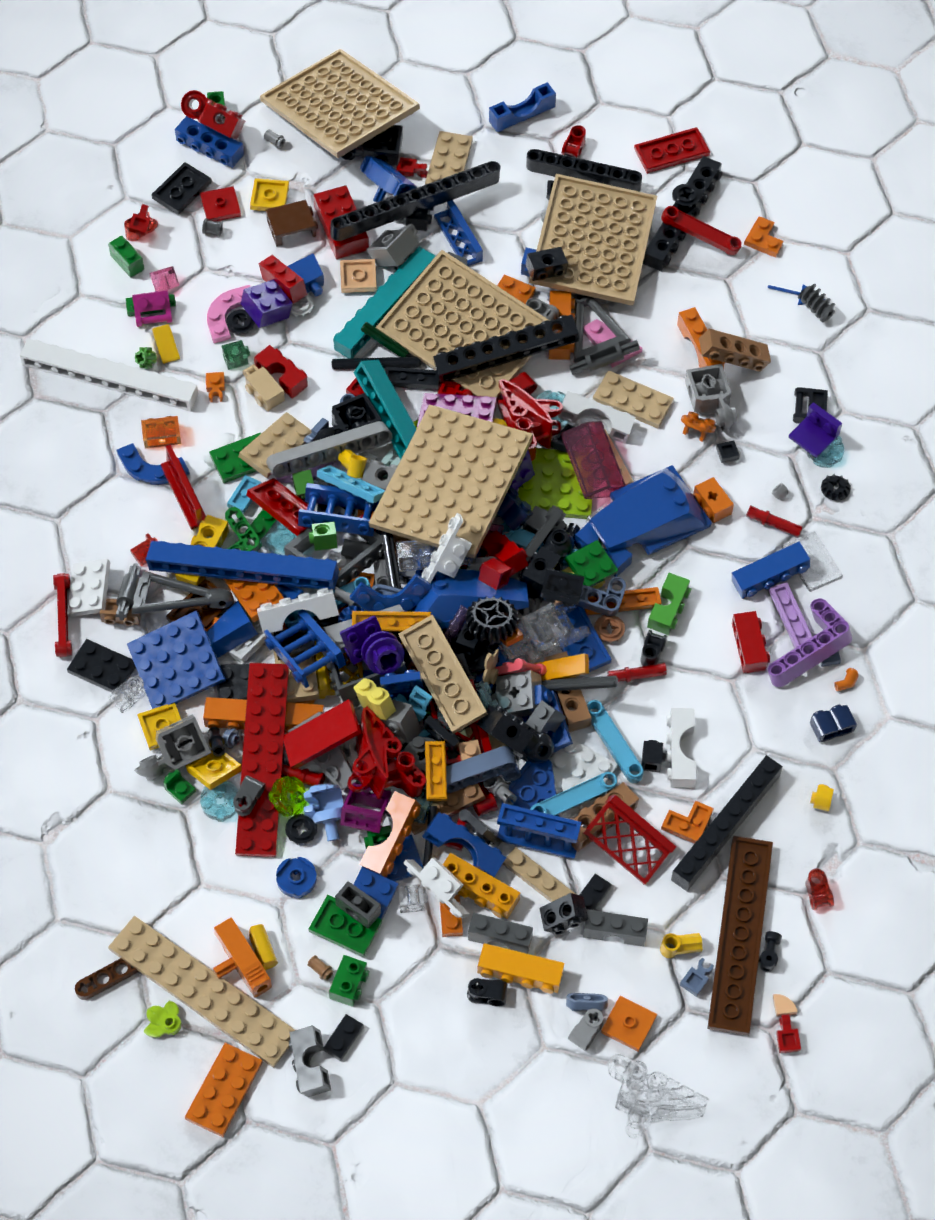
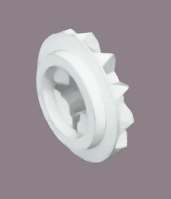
M307 294V296L299 300L302 308L297 306V302L292 304L290 314H294L296 317L298 315L304 317L305 314H310L311 310L314 309L312 297Z

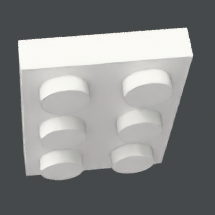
M108 559L73 564L67 614L70 617L100 613V610H105L111 564Z

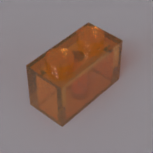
M178 416L141 420L145 449L163 447L170 444H182Z

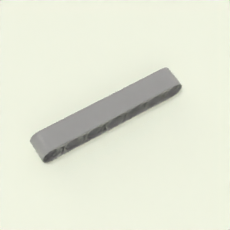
M377 421L272 454L267 458L266 464L273 476L281 478L338 460L339 453H342L344 449L351 450L357 454L385 445L391 441L392 433L385 423Z

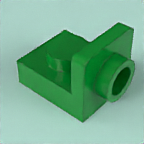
M178 769L167 774L163 781L165 790L181 805L196 792V789L181 776V772Z
M391 825L383 826L380 833L367 831V837H364L365 848L367 849L368 846H374V843L380 844L387 840L392 832Z

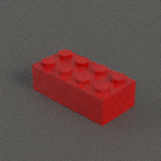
M347 185L313 194L314 208L335 259L367 251L369 248L367 232L342 241H335L330 236V223L333 218L357 210Z

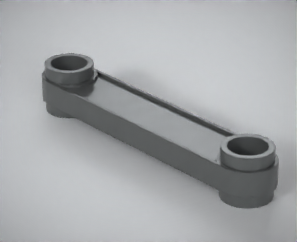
M553 505L545 515L546 521L525 548L527 563L553 526H558L564 519L566 514L559 507ZM522 570L518 571L509 578L520 580L522 577Z

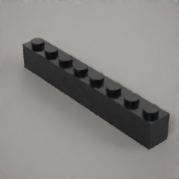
M767 755L675 867L672 872V882L688 892L780 777L782 765Z

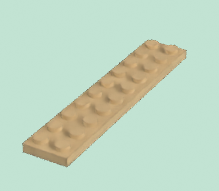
M135 915L108 946V949L119 958H122L133 968L135 967L140 973L274 1068L290 1048L289 1040L291 1039L289 1032L295 1031V1029L222 977L219 979L215 972Z

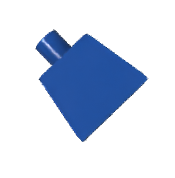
M314 254L287 266L304 280L307 294L312 292L314 296H319L323 293L324 275Z

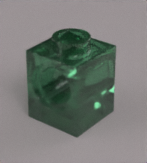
M242 340L221 346L222 355L228 370L249 364L248 357H250V351L248 346H244Z

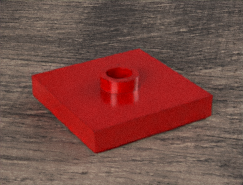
M234 186L200 193L205 217L209 221L216 222L241 217Z

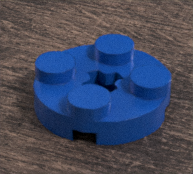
M288 858L277 868L276 882L278 888L287 896L300 899L310 893L316 885L317 874L315 867L306 858ZM292 874H301L300 880L293 881Z

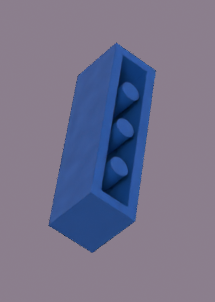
M799 541L733 571L732 583L742 599L752 597L758 591L769 589L780 581L789 580L795 574L806 572L810 568V558Z

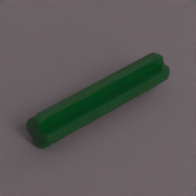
M365 322L361 327L362 332L398 356L406 357L409 352L403 346L370 323Z

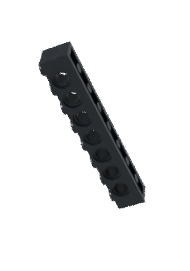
M703 156L686 183L695 186L699 190L700 200H698L697 205H692L691 208L689 206L683 208L682 205H676V202L673 206L692 217H698L702 204L705 205L708 200L709 192H713L716 185L715 182L719 181L722 177V163ZM683 193V197L689 199V196ZM662 222L645 251L643 264L662 272L664 267L670 264L671 255L677 252L679 242H683L686 233Z
M572 314L568 316L562 315L552 321L546 320L535 326H526L522 330L509 331L499 337L493 336L482 342L476 341L469 346L457 347L449 352H440L433 356L434 365L440 383L578 342L579 333ZM561 330L560 333H555L554 331ZM538 335L544 336L543 338H537ZM522 340L527 341L526 343H523V344H522V343H519V342L522 341ZM506 345L509 346V348H507V349H503V348H502L503 346H506ZM486 351H492L490 354H485ZM469 356L475 357L473 359H467ZM452 361H456V362H457V363L454 364V365L450 364V362H452Z

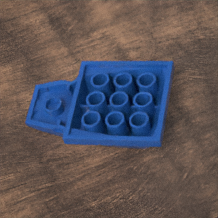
M673 465L611 492L609 497L613 502L589 520L608 551L628 548L633 544L639 543L648 555L711 527L712 524Z
M459 569L454 578L437 571L431 581V589L412 608V612H431V615L434 616L441 629L463 628L464 623L466 624L465 618L468 607L472 605V602H477L478 598L484 600L485 596L488 598L495 596L497 599L502 597L503 601L509 600L510 604H514L517 610L528 608L526 582L509 578L506 586L495 590L478 580L480 571Z

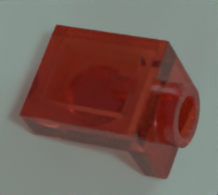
M149 533L145 535L146 540L130 549L132 556L140 566L147 563L146 556L151 541H158L155 537L152 538Z

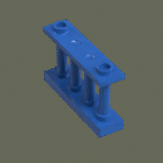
M312 483L306 484L305 502H309L307 510L299 509L298 526L312 528V524L335 522V528L338 532L373 536L374 528L369 526L372 511H375L380 500L376 503H369L365 499L354 496L352 493L341 490L338 487ZM316 503L327 505L326 512L314 511ZM335 506L345 507L344 515L333 514ZM353 509L365 510L363 518L352 517Z
M302 609L297 612L300 619L297 624L275 637L268 630H265L266 640L264 641L268 649H273L292 671L296 682H301L307 688L309 684L306 676L330 662L335 663L339 669L345 666L346 662L338 646L307 611ZM301 630L307 631L306 635L284 648L279 644ZM310 641L317 642V645L292 659L289 653ZM319 652L326 653L325 657L303 670L298 666V664Z
M502 803L497 819V824L500 825L497 836L503 843L575 860L577 851L573 848L572 843L577 844L582 822Z

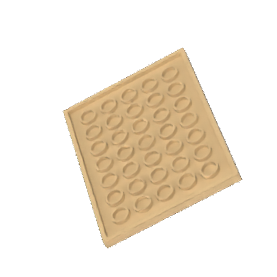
M341 48L260 95L261 102L337 158L344 156L354 148H357L420 109V104Z
M556 174L536 252L561 247L568 261L567 272L565 275L544 280L532 281L530 277L529 283L633 306L658 196Z
M441 250L376 328L398 342L410 354L418 357L422 362L436 370L433 356L440 352H449L457 347L469 346L476 341L482 342L493 336L499 337L509 331L522 330L526 326H535L548 319L447 252ZM538 335V336H537V338H543V337H544L543 335ZM522 340V341H520L519 343H522V344H523V343H526L527 341ZM506 345V346H503L502 348H503V349H507V348H509V346ZM486 351V352H485V354H490V353H492V351ZM533 355L450 381L461 384L462 389L471 390L473 396L496 397L497 399L501 395L499 380L505 379L510 381L515 378ZM469 356L467 359H473L475 357ZM456 361L450 362L452 365L457 363Z
M429 404L369 521V526L439 548L440 538L449 529L450 519L455 517L456 513H459L463 518V523L456 536L471 542L472 545L466 556L475 559L533 440V434Z

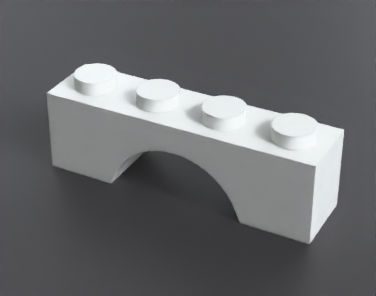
M567 391L563 400L562 413L557 416L573 424L582 418L597 419L604 424L610 438L622 443H626L636 418L627 412H621L611 406L603 405L593 399L585 398L578 393Z
M323 588L317 590L315 594L303 593L298 595L296 599L284 598L279 600L277 604L265 603L260 605V608H257V613L263 635L265 630H268L270 633L282 630L286 617L296 610H309L320 620L339 615L333 589Z
M671 707L670 715H666V726L670 727V732L666 734V744H670V750H667V762H670V768H667V780H670L672 788H695L696 761L687 758L680 748L681 741L694 734L695 708Z

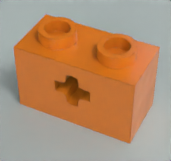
M714 477L694 487L693 496L712 523L732 514L734 504Z

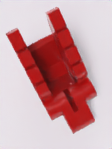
M501 379L499 380V388L503 399L498 400V409L501 417L508 427L533 434V440L528 448L531 461L536 458L537 442L550 449L552 436L557 435L561 431V423L551 418L562 413L563 405L557 400L534 399L517 385ZM557 406L559 409H550V407ZM554 425V426H557L558 428H557V429H552V426Z
M366 706L361 713V724L359 725L361 734L356 736L358 758L353 763V773L347 782L348 788L353 792L359 793L370 787L378 799L382 798L384 789L391 786L402 788L410 797L420 796L426 783V777L414 764V756L409 752H400L402 748L400 740L396 736L394 737V734L385 727V724ZM353 780H359L362 783V785L360 787H355L352 785L351 782Z

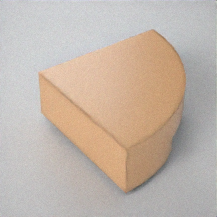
M773 994L776 1016L797 1014L798 1011L795 1004L788 997Z

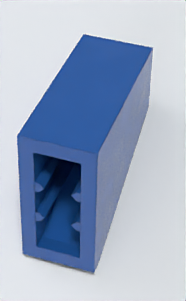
M238 601L207 631L213 650L218 658L258 634Z

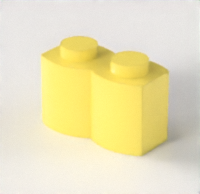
M363 678L354 686L361 706L363 708L368 706L379 719L387 720L396 711L388 691L377 687L372 680Z

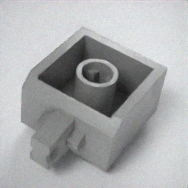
M408 224L401 230H385L367 251L372 259H375L377 266H400L404 263V259L412 254L420 244L415 237L418 231L413 224Z
M528 670L498 676L496 680V693L485 695L486 703L499 705L518 718L531 716L537 707L535 705L534 686L542 685L541 675Z

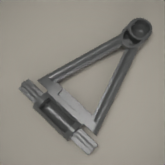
M572 293L576 302L575 324L579 333V341L574 342L573 362L575 364L569 365L572 375L590 369V372L623 360L624 355L640 350L638 341L631 342L626 333L593 297ZM588 305L616 337L583 349L584 306Z
M134 563L123 578L116 601L118 608L115 616L119 617L120 620H124V618H127L130 609H132V614L205 605L210 608L224 609L233 603L234 598L227 589H207L148 571H143L142 577H139L141 567ZM151 582L204 596L145 604ZM225 601L226 605H220L219 602Z

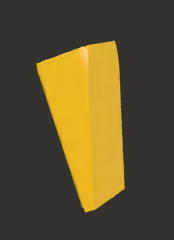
M166 324L153 328V337L162 363L165 364L179 360L180 356L170 325Z

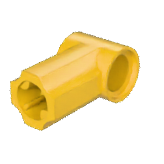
M344 449L342 453H339L338 460L347 469V475L354 478H363L367 458L356 455L351 450Z
M669 933L664 936L660 946V952L666 958H674L679 954L702 952L703 950L700 933L685 935ZM671 943L675 948H668L666 944Z

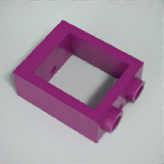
M353 783V784H352V785L355 786V787H360V786H361V784H356V783ZM370 787L359 793L350 790L342 807L340 825L380 833L388 814L386 807L391 799L392 791L384 790L382 798L378 799L374 793H370L372 791ZM356 803L381 809V811L354 806V804Z

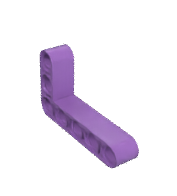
M818 598L810 604L813 618L823 631L768 666V674L773 686H785L851 643L852 634L849 624L825 599Z

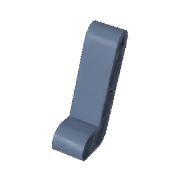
M614 577L610 580L606 592L583 585L579 604H575V606L606 616H614L619 611L626 589V582L621 577ZM619 585L622 590L615 591L612 586ZM590 596H594L597 598L598 601L592 603L588 600V598ZM608 602H613L616 605V607L611 609L608 608L606 604Z
M502 746L446 766L447 793L466 788L468 785H474L502 775L503 779L508 782L520 778L521 772L512 748Z

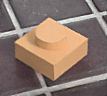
M478 739L462 742L458 745L461 761L481 754Z

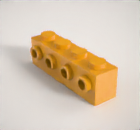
M452 853L448 855L442 864L463 884V887L458 892L460 896L464 898L469 897L474 900L476 905L490 909L499 918L504 917L508 919L520 901L519 891Z
M484 943L477 966V973L484 978L491 979L494 977L509 984L515 982L525 988L531 989L535 987L545 993L552 994L559 991L565 963Z

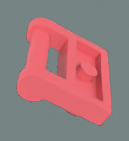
M517 658L514 662L502 663V666L495 667V669L499 670L498 676L528 670L543 676L547 671L544 664H532L520 658Z

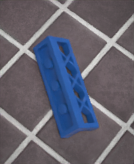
M453 200L448 201L447 210L434 214L437 224L456 255L461 257L464 254L472 255L473 259L467 260V266L482 262L483 250L455 202ZM449 216L450 221L449 223L443 222L440 218ZM449 229L457 230V235L449 234ZM456 242L465 243L464 248L457 247Z

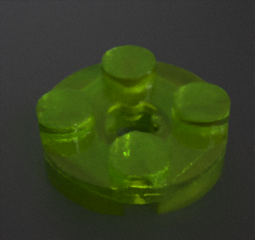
M285 776L279 778L272 786L269 800L283 817L300 814L307 804V801L304 799L305 786L297 777ZM287 793H290V794H291V795H290V799H291V800L288 799Z

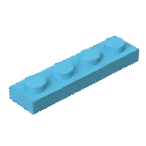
M331 465L317 470V477L324 480V482L331 483L341 490H346L354 496L365 499L369 503H376L381 500L385 490L366 481L348 476L346 472Z

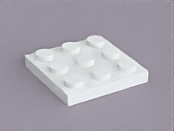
M572 739L573 744L556 751L550 760L553 765L556 794L602 773H614L618 764ZM604 778L603 780L607 784L610 779ZM598 797L576 806V808L580 810L584 807L589 808Z

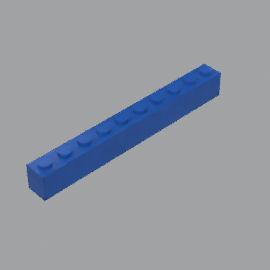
M151 541L146 556V562L151 571L313 589L328 588V590L333 589V591H335L339 575L337 561L331 559L305 558L294 555L287 556L276 553L241 551L239 549H223L220 547L186 545L165 541Z

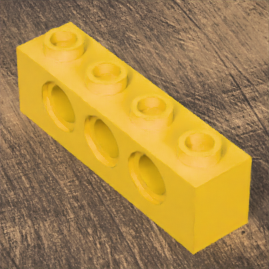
M207 514L205 520L200 522L199 531L196 536H193L191 545L221 548L230 532L228 521ZM175 573L176 580L197 586L206 578L205 576Z

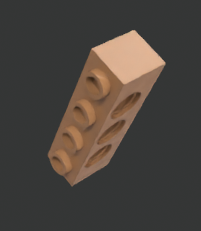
M710 328L699 338L703 357L759 372L771 363L768 344Z
M567 651L544 657V661L569 656ZM565 690L570 692L568 694H564L562 691H555L563 715L566 716L565 721L569 732L590 727L591 715L582 691ZM573 707L576 710L570 711L567 708Z
M622 782L607 792L608 794L605 796H599L589 808L584 807L577 817L570 819L582 822L581 825L588 826L605 805V801L609 796H618L633 810L637 808L640 798ZM609 808L604 813L605 822L615 821L614 812ZM615 824L605 825L606 831ZM602 825L594 826L590 833L596 838L602 834ZM582 826L577 844L572 843L573 848L577 852L592 842L583 834L586 828Z

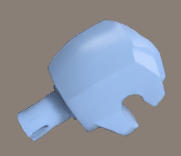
M330 783L311 786L304 793L305 801L310 804L304 807V815L311 818L315 824L322 823L325 825L327 842L339 840L336 821L341 819L342 807L344 805L340 786Z

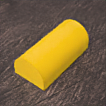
M264 925L251 926L249 928V939L257 958L265 970L275 967L278 961Z

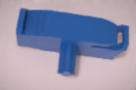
M369 155L364 158L360 167L361 172L379 186L373 198L374 202L384 200L386 193L396 196L417 188L415 184L382 159Z

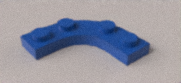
M134 443L116 450L125 470L134 479L150 482L151 485L168 483L161 465H151L145 462L140 457ZM179 457L178 459L186 475H190L183 458Z
M415 574L400 592L393 595H383L360 582L350 595V599L367 611H380L401 605L404 612H407L421 601L432 585L418 574Z

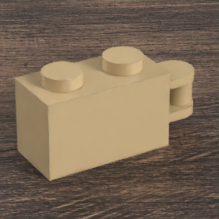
M253 364L242 371L246 380L245 389L250 395L253 394L260 407L263 406L266 411H269L285 401L284 390L264 367L258 369Z

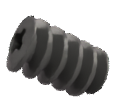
M814 283L803 289L797 298L801 299V302L806 304L807 308H811L810 311L815 313V316L820 318V321L823 323L833 316L836 304L832 303L829 305L831 299L827 298L824 300L826 294L819 295L821 289L814 290L817 286Z

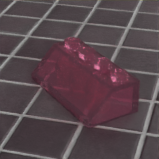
M602 421L586 422L561 433L585 499L607 498L611 492L626 486Z

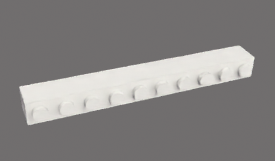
M28 338L19 355L22 366L189 412L192 411L199 395L197 384L191 381L179 380L173 376L168 377L158 372L146 371L140 367L113 362L107 358L95 357L89 353H80L55 344H47L37 339Z

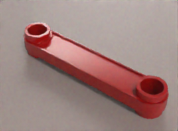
M668 206L662 213L661 219L663 223L688 233L724 251L730 256L737 254L741 249L742 242L738 237H733L678 210L675 206Z
M57 573V575H53L54 589L57 590L58 641L55 642L56 657L61 658L72 656L73 652L72 642L68 640L67 589H70L69 573Z

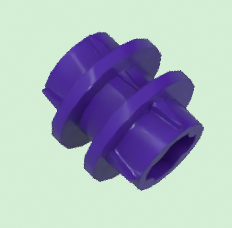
M380 631L371 634L367 639L365 638L361 647V656L372 672L384 675L396 671L398 667L400 668L404 659V649L392 633Z

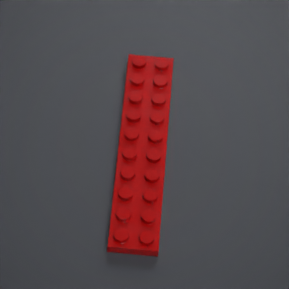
M249 664L241 783L248 775L265 783L266 786L252 812L244 817L238 815L236 856L276 857L284 752L283 741L289 668L286 664Z

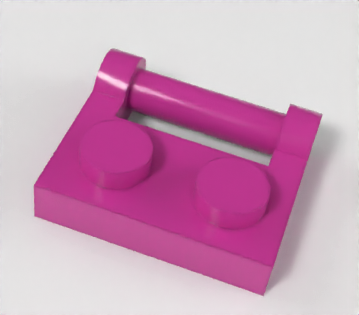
M168 290L132 295L137 327H141L142 324L172 322ZM165 309L166 312L163 315L141 317L140 313Z

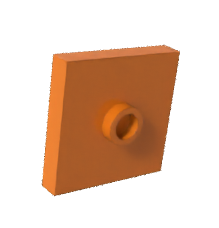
M620 995L601 1033L639 1052L657 1014Z

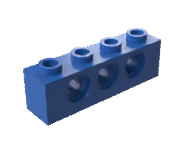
M187 116L174 129L176 141L180 144L186 145L194 151L201 152L207 157L213 158L231 168L244 155L243 143L229 138Z

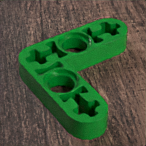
M236 507L229 508L225 513V519L240 540L228 549L258 552L262 547L260 538L240 509ZM233 514L236 515L239 522H235V520L232 518ZM243 526H247V532L244 534H240L239 529ZM249 537L255 542L254 546L248 541Z

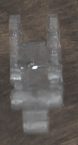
M552 602L520 618L521 623L518 624L517 628L523 633V640L509 647L501 643L498 648L506 662H514L517 658L525 657L528 663H534L543 656H548L589 636L591 631L588 626L574 628L567 613L577 608L575 605L570 607L563 605V602L554 605Z
M615 1054L610 1058L608 1073L612 1078L621 1082L615 1109L628 1114L625 1132L629 1137H641L652 1123L664 1120H691L704 1116L706 1112L704 1107L709 1102L708 1097L699 1092L694 1093L695 1090L686 1085H681L680 1082L671 1077L667 1078L668 1076L662 1072L654 1071L650 1075L647 1074L648 1068L641 1061H633L621 1054ZM618 1064L621 1065V1067H619L618 1069L614 1068V1066H617ZM656 1077H658L661 1079L660 1083L654 1082L652 1079L654 1078L656 1080ZM628 1126L633 1129L641 1128L639 1133L634 1134L629 1131Z

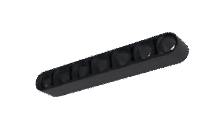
M530 149L527 152L526 168L531 172L553 177L556 174L638 192L641 190L642 174L639 171L539 149Z

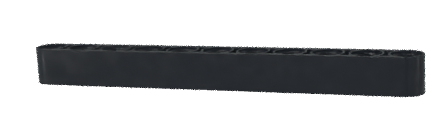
M489 161L335 217L330 223V236L335 241H342L497 184L500 180L501 166L496 161Z

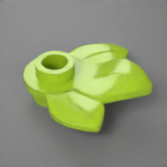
M169 1000L164 1005V1008L155 1005L147 1009V1018L151 1022L143 1031L147 1036L158 1038L164 1034L175 1035L180 1031L182 1023L178 1016L179 1007L176 1003Z

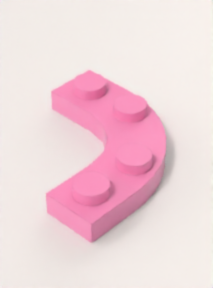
M250 284L223 292L211 303L207 312V325L214 344L231 339L225 319L232 309L242 306L243 290L249 288Z

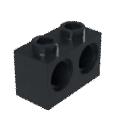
M569 893L539 908L544 931L553 933V935H561L565 933V930L581 925V922L588 920L584 897Z

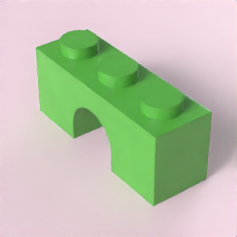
M670 572L668 573L662 586L661 597L669 600L671 604L660 605L655 603L648 618L647 628L669 635L671 629L675 630L678 623L676 617L678 613L682 614L685 606L683 601L685 598H689L692 588H689V579Z

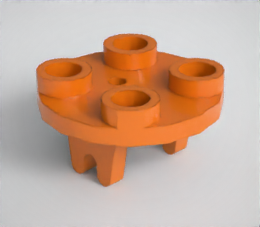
M688 412V415H682L681 422L685 424L682 434H688L690 428L699 430L701 432L699 441L703 442L707 433H713L716 430V422L714 420L699 418L697 413Z

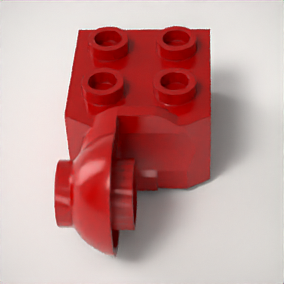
M192 90L185 93L181 100V109L188 118L197 119L200 123L229 138L238 139L246 120L242 119L243 115L235 111H227L228 107L206 98L200 91ZM195 100L199 102L197 109L192 107V103Z

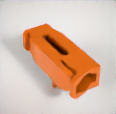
M230 917L215 926L214 934L229 958L213 968L217 977L220 979L236 969L254 998L272 988L270 977L233 918Z

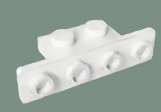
M456 513L455 517L450 519L449 529L446 534L441 536L439 548L433 552L429 567H426L422 573V578L431 583L437 571L454 578L472 545L471 542L456 536L463 523V518L459 513Z
M431 858L424 868L413 859L404 861V864L408 867L407 871L411 875L417 876L426 889L432 890L436 894L435 898L439 902L446 904L450 908L449 911L455 917H468L470 913L454 899L455 895L463 887V884L436 858Z

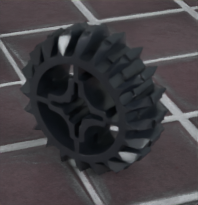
M485 596L484 600L478 598L477 602H472V605L468 607L465 618L466 627L469 629L470 635H474L475 639L481 638L482 642L489 640L490 644L495 640L499 643L500 639L506 641L507 637H512L519 624L518 612L514 604H510L509 600L503 601L502 597L497 599L495 596L492 598Z

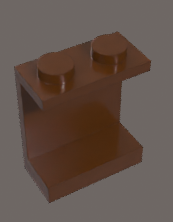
M306 199L266 209L267 223L276 247L283 245L282 236L310 230L312 236L316 237L318 223L316 219L312 218L313 210L311 206H308Z

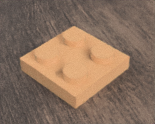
M375 259L340 260L341 293L377 291Z

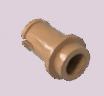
M314 955L308 961L307 966L319 974L321 980L327 981L334 974L332 966H327L318 956Z

